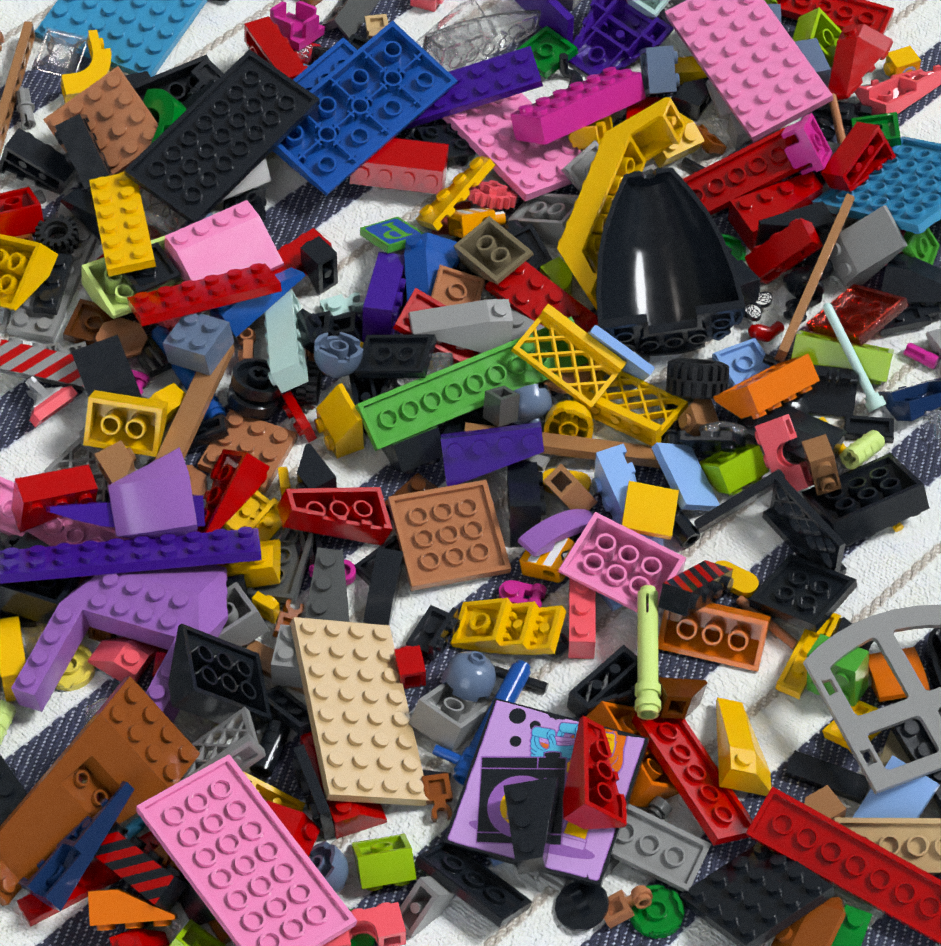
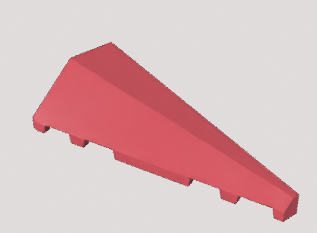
M935 65L933 70L927 72L918 69L892 75L890 79L880 83L877 79L871 80L870 85H860L854 93L862 105L872 107L871 115L893 112L898 114L941 85V66Z

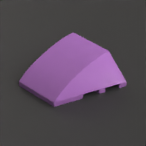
M180 447L108 485L116 537L135 539L138 536H147L149 538H159L163 534L183 536L189 532L197 531L189 472Z

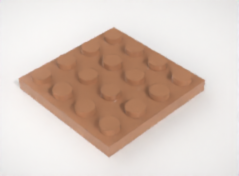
M118 66L43 119L54 135V132L57 131L55 125L78 114L87 115L89 118L87 123L91 132L95 133L98 139L96 142L101 152L104 153L113 175L124 172L151 145L158 127V122ZM62 144L61 147L67 153L64 145Z
M487 480L388 497V505L400 551L404 553L403 562L411 591L511 572V565Z

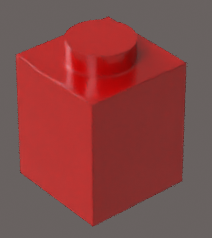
M420 645L394 649V659L399 674V681L403 683L404 689L426 686V669Z

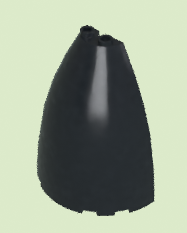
M672 167L657 168L649 175H645L641 171L624 174L603 228L598 253L596 291L598 326L633 352L635 350L643 351L644 354L649 356L686 353L704 348L705 342L712 339L719 341L731 333V327L741 323L746 310L738 275L721 232L709 211L694 191Z

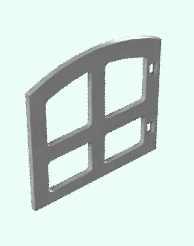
M920 605L893 609L855 622L819 645L803 662L874 794L941 770V716L938 713V710H941V687L933 690H926L894 636L895 632L941 628V605ZM869 641H874L907 699L863 715H856L830 668L858 647ZM830 682L836 693L829 696L823 685L824 683ZM918 719L930 737L937 753L890 770L886 769L868 736L907 721ZM869 752L874 763L868 766L861 753Z

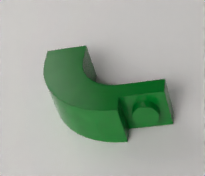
M147 89L143 100L155 120L159 121L151 144L187 110L182 103L163 89Z

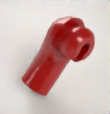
M776 321L770 327L756 324L748 328V335L759 341L770 342L783 332L785 328L780 321Z

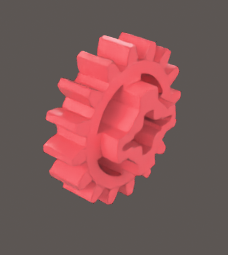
M490 180L488 182L481 181L475 187L471 186L469 188L470 195L467 197V200L473 201L472 203L477 206L503 210L504 208L515 207L518 194L506 185Z

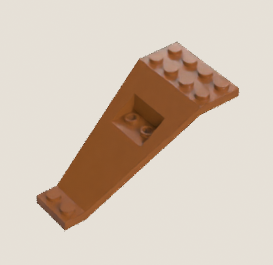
M131 676L121 681L91 720L0 826V904L2 906L8 905L22 887L18 882L23 877L29 879L37 872L39 868L36 864L42 859L46 861L57 848L56 845L86 816L93 818L103 808L100 803L105 798L110 800L123 781L128 782L134 788V791L116 819L120 824L137 814V805L177 784L200 755L198 750ZM97 795L100 797V802L97 801Z

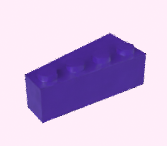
M378 252L363 306L362 342L365 341L366 335H394L395 329H393V326L399 317V306H402L403 293L406 291L404 254Z
M541 422L441 434L447 486L461 484L544 452Z

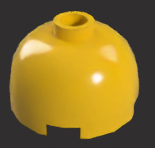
M560 401L552 406L546 414L544 432L592 438L594 424L591 413L583 404L577 401Z

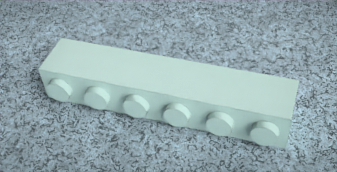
M292 289L264 312L266 317L264 325L267 330L265 338L268 343L266 351L269 355L267 364L270 368L268 376L272 385H277L281 393L309 382L306 351L302 345L296 313L301 310V304Z

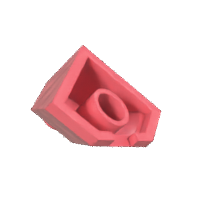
M126 637L102 640L88 659V663L120 682L124 678L131 676L137 683L154 659L159 647Z

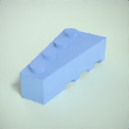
M624 443L596 452L595 472L592 479L595 492L600 493L604 509L606 512L610 511L612 520L619 524L622 523L628 482H637L633 463L627 464L625 460L627 450ZM642 535L663 546V538Z

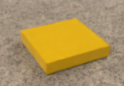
M629 481L621 525L638 534L671 540L679 490Z

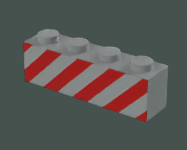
M9 337L8 340L1 339L0 373L26 379L34 376L40 382L63 387L72 386L74 389L86 391L74 358L70 354L71 351L63 348H56V351L49 350L46 345L40 343H32V346L23 344L22 340Z

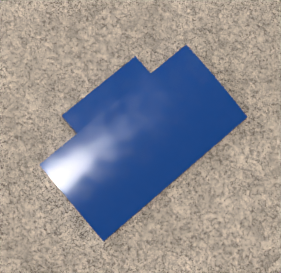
M393 20L358 50L343 37L293 79L318 97L320 104L273 152L327 196L456 85L458 80Z

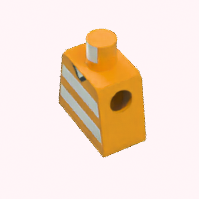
M486 207L456 210L451 217H447L449 235L463 238L489 216L501 226L505 225V213L503 211L495 212L494 209Z
M569 538L555 542L552 551L533 557L525 550L519 560L522 575L556 583L562 582L565 575L559 573L558 570L575 542Z

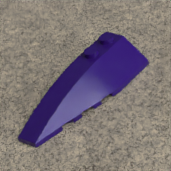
M192 494L198 531L199 526H205L203 495ZM110 502L46 506L47 512L62 517L114 528Z

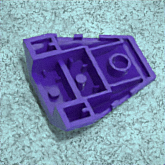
M592 0L590 11L587 17H584L580 33L576 35L573 45L578 48V54L568 62L588 76L603 73V69L608 67H616L617 70H622L640 58L639 50L659 47L674 28L658 17L651 20L629 5L626 0Z

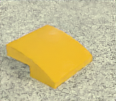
M256 491L223 527L228 531L238 530L241 527L258 528L260 541L271 540L282 527L277 508L279 501L274 497L272 500H269L259 491Z

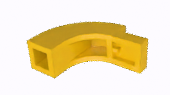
M97 30L88 31L87 45L91 58L90 65L81 72L61 75L60 86L64 104L110 72L111 48L104 49L103 38H99Z
M19 615L0 619V674L5 699L7 702L16 700L11 687L26 663Z

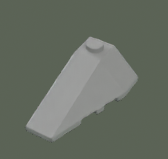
M509 299L480 300L413 311L408 314L412 335L435 334L436 343L441 344L444 342L455 345L456 349L463 351L464 349H469L481 354L510 342L512 338L513 317Z

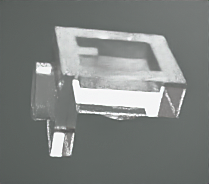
M925 411L922 428L924 430H934V439H938L939 448L941 449V411Z

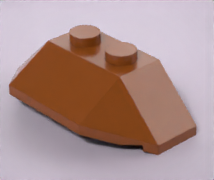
M840 897L830 898L778 933L771 946H831L846 916L842 899Z

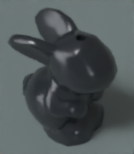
M814 252L790 269L792 271L783 277V285L797 299H801L820 252ZM828 259L809 306H815L822 301L824 285L821 281L827 279L834 271L830 259Z

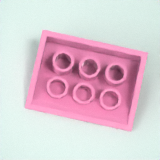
M247 200L165 236L164 252L180 272L184 281L203 279L207 275L224 274L231 269L248 268L255 263H266L271 271L284 266L260 216Z
M595 512L558 572L637 612V594L640 588L644 585L654 586L658 592L659 605L663 582L684 571L686 557ZM647 603V612H649V603Z

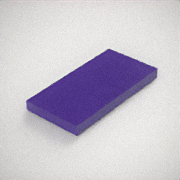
M515 0L542 29L548 26L573 44L574 16L558 0Z

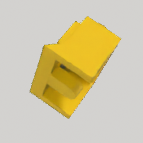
M611 115L570 133L569 141L573 147L585 149L595 140L599 144L605 132L613 128Z

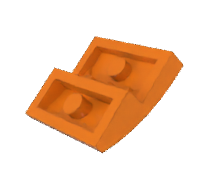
M915 647L902 649L924 688L930 690L926 673ZM881 652L869 654V674L872 678L871 687L878 701L907 698Z

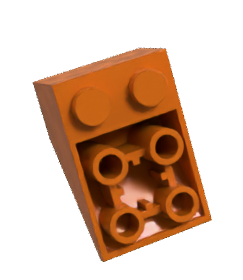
M122 889L88 892L90 926L97 925V931L116 929V924L125 923V929L144 927V922L153 921V927L172 925V920L178 918L177 913L168 912Z

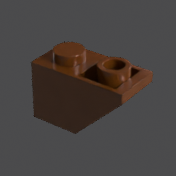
M658 677V683L661 684V696L659 698L661 700L660 718L685 719L700 705L707 681Z

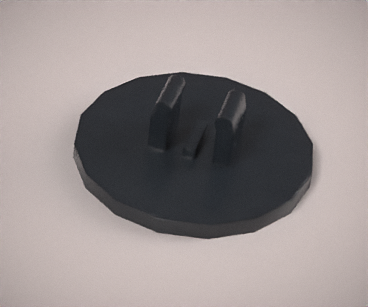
M572 882L563 888L556 898L555 912L558 920L564 927L573 931H585L594 928L603 921L608 912L609 899L603 887L597 888L579 882Z

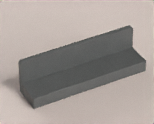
M339 0L321 25L325 26L326 32L338 27L345 37L349 39L352 34L357 32L365 21V16H369L380 0Z

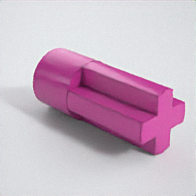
M912 343L907 344L903 353L933 370L940 361V356Z

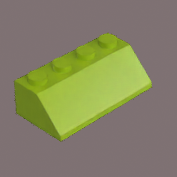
M802 330L797 332L791 359L809 353L813 365L852 369L836 337ZM850 341L870 383L881 385L882 382H887L894 349Z

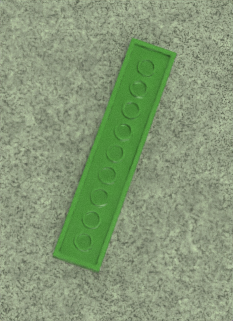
M572 317L568 318L573 323H575ZM545 327L537 330L538 337L550 336L549 329ZM520 337L429 374L426 378L417 379L355 405V408L362 417L364 428L374 450L378 451L392 443L399 442L424 432L431 427L438 426L484 407L486 390L506 386L514 391L524 386L542 383L549 379L511 351L521 339ZM551 341L539 342L541 353L553 352ZM556 341L557 352L569 351V346L565 341ZM524 343L520 347L528 354L536 353L534 343ZM583 355L575 356L577 367L588 363V359ZM570 356L558 357L560 368L572 367ZM554 357L542 358V363L546 368H555Z

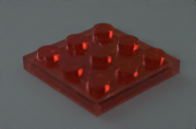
M853 284L830 303L850 343L861 346L909 306L905 297ZM824 310L807 322L809 331L837 339Z

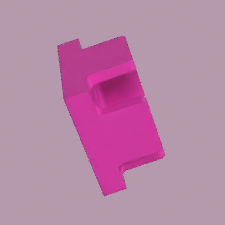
M283 1L270 9V19L279 26L281 34L289 40L292 49L300 51L325 34V26L319 24V15H316L317 8L313 5L298 1L296 2L295 14L290 12L286 14L287 3Z
M810 113L804 116L801 121L787 126L781 134L783 139L795 135L798 142L785 148V153L793 168L797 169L808 163L811 164L800 170L802 175L814 170L818 172L825 169L833 154L815 117Z

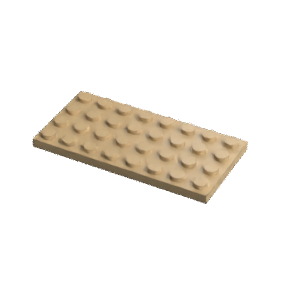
M293 617L290 626L325 799L329 801L426 806V801L429 799L425 796L424 784L421 779L424 776L413 726L409 724L411 717L403 683L399 681V674L394 659L395 647L390 625Z

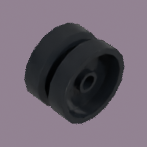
M258 358L244 359L237 362L233 367L231 383L227 392V402L235 412L247 418H269L279 410L282 393L277 385H272L269 379L268 372H270L267 360Z

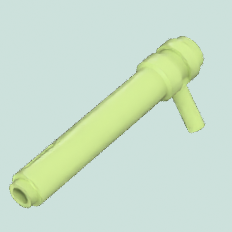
M644 585L637 594V683L635 684V711L639 718L652 720L657 718L661 711V700L659 699L661 696V684L658 683V592L654 586ZM647 603H649V612H647Z

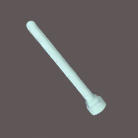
M825 303L823 310L854 373L859 375L858 381L866 395L864 399L868 412L886 405L883 396H880L878 392L875 393L832 304Z

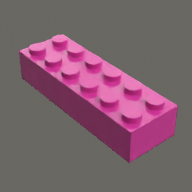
M608 67L603 69V73L589 75L585 81L571 83L569 88L556 90L549 97L538 98L536 103L520 106L518 111L510 114L515 140L546 145L646 99L641 72H633L631 69L617 70L616 67Z

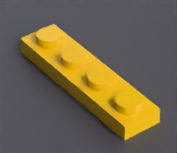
M833 613L816 633L807 629L804 630L776 683V690L800 700L807 686V670L803 662L820 634L829 637L833 636L841 615Z

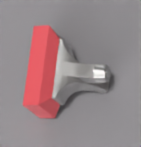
M34 376L28 378L25 382L30 388L27 394L34 400L29 421L36 428L71 403L78 393L72 386L44 388Z

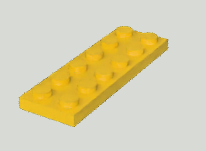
M124 172L89 180L108 276L156 267L139 185L125 176Z

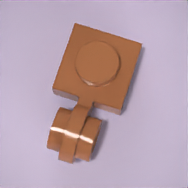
M246 328L237 336V342L243 347V349L238 351L239 361L254 358L256 333L251 328Z
M639 885L632 889L629 896L622 889L608 896L609 908L604 919L610 929L635 916L632 906H636L639 909L649 907L653 898L651 890L644 885Z

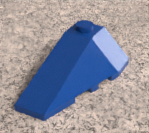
M428 232L406 239L404 260L407 301L415 288L431 296L440 265L457 268L460 259L454 248V245L457 243L456 241Z
M291 267L275 274L281 282V292L213 308L210 310V316L228 321L232 335L237 337L306 275L304 272Z

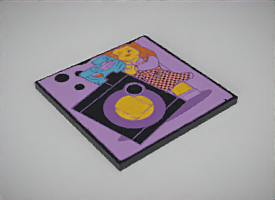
M494 698L443 841L444 845L516 865L503 786L558 776L560 793L555 810L556 815L553 821L546 869L539 872L602 888L621 828L582 829L563 819V794L579 720ZM604 727L612 753L609 761L612 771H617L619 780L616 782L619 794H624L627 812L648 748L649 738Z

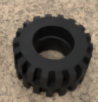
M677 358L670 360L667 366L666 392L673 396L684 398L714 399L713 396L728 389L729 366L723 362L705 359Z

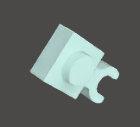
M358 292L352 293L346 299L340 294L319 300L322 312L330 311L333 317L348 314L351 311L362 312L364 302L355 303L360 301V293Z

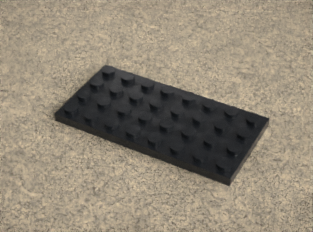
M249 49L124 170L125 176L193 224L204 219L320 104V99Z

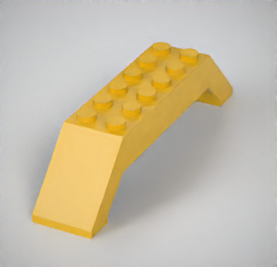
M671 97L661 99L605 132L602 141L599 143L596 156L591 162L586 180L583 181L578 199L574 203L571 216L566 222L563 235L558 241L557 249L596 310L598 253L603 228L624 174L634 171L642 172L646 161L671 145L679 144L686 128V124Z

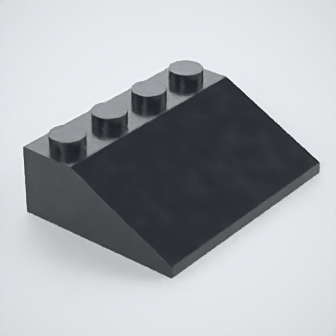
M891 453L839 475L841 489L818 496L815 487L802 492L805 501L845 542V547L930 509L924 484Z
M180 624L177 630L168 682L172 707L219 724L243 707H246L250 711L255 731L271 721L272 716L259 653L185 624ZM242 721L237 723L234 729H238Z

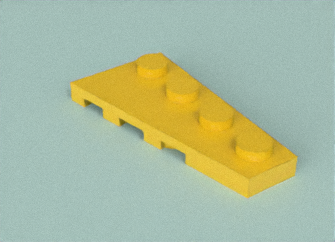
M484 156L473 159L469 164L470 167L464 173L462 172L455 176L453 183L436 195L437 199L420 210V215L416 218V221L423 227L438 231L443 226L440 221L446 216H452L456 211L454 205L465 201L470 195L469 188L479 185L495 166L494 162Z

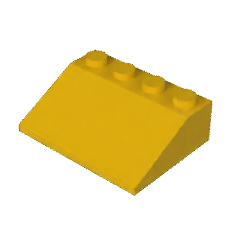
M0 234V307L16 311L50 276L58 254L39 242Z

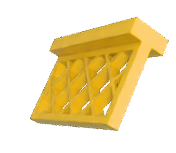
M550 304L543 309L540 316L511 350L589 410H591L626 365L624 360ZM540 323L549 329L550 336L538 337L536 328ZM551 341L553 352L541 353L539 342ZM556 341H565L569 346V351L557 352ZM524 343H534L536 353L528 354L520 347ZM583 355L586 357L589 366L577 367L575 356ZM570 356L572 367L560 368L558 357ZM554 357L555 368H546L542 363V358ZM603 370L610 377L607 381H597L595 371ZM590 371L592 382L580 383L578 372ZM573 372L575 383L563 381L561 373ZM593 387L594 397L591 401L582 395L581 388Z
M599 370L596 374V380L604 381L603 378L607 373ZM621 371L616 378L617 380H614L608 387L619 386L620 392L607 393L605 391L591 410H589L592 418L650 446L657 442L661 443V436L687 409L688 401L673 396L652 384ZM632 384L637 387V389L628 391L623 389L624 385ZM593 387L581 388L582 395L591 401L594 397V393L590 392L593 390ZM653 394L658 399L645 401L643 395ZM628 397H640L639 402L628 403L626 399ZM622 398L624 404L618 405L609 400ZM675 404L678 407L676 409L665 410L664 405ZM660 406L661 411L648 413L647 407ZM643 408L644 414H637L630 410ZM664 418L662 425L651 420Z

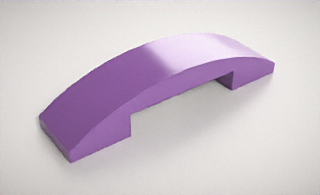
M572 509L555 514L525 532L518 539V543L533 557L553 550L555 542L582 533L594 513L585 509Z

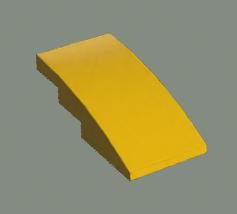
M508 598L463 602L458 617L460 625L456 633L453 634L451 645L461 649L497 654H555L566 610L562 605L538 607L535 601L512 604Z

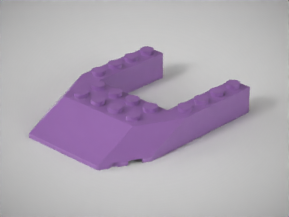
M204 565L88 576L59 603L12 685L11 689L18 704L40 712L44 710L89 627L168 650L146 694L173 723L180 709L172 707L168 682L178 626L185 624L219 637L228 620L226 567Z

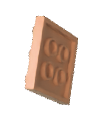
M230 409L225 417L229 436L213 441L208 445L198 462V470L211 474L223 449L247 452L270 466L265 482L257 490L266 493L278 473V467L283 465L298 439L297 432L260 419L247 418Z

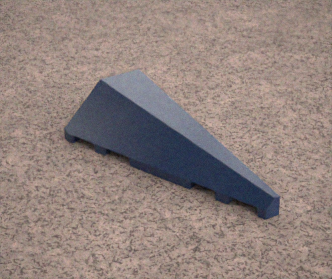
M941 378L924 381L909 387H898V390L880 391L878 393L880 396H883L886 402L884 406L896 421H914L941 407Z
M123 781L110 800L105 798L100 803L103 808L93 818L86 816L56 845L57 848L46 861L42 859L36 864L39 870L29 879L23 877L18 884L50 908L61 911L133 793L134 788L128 782Z

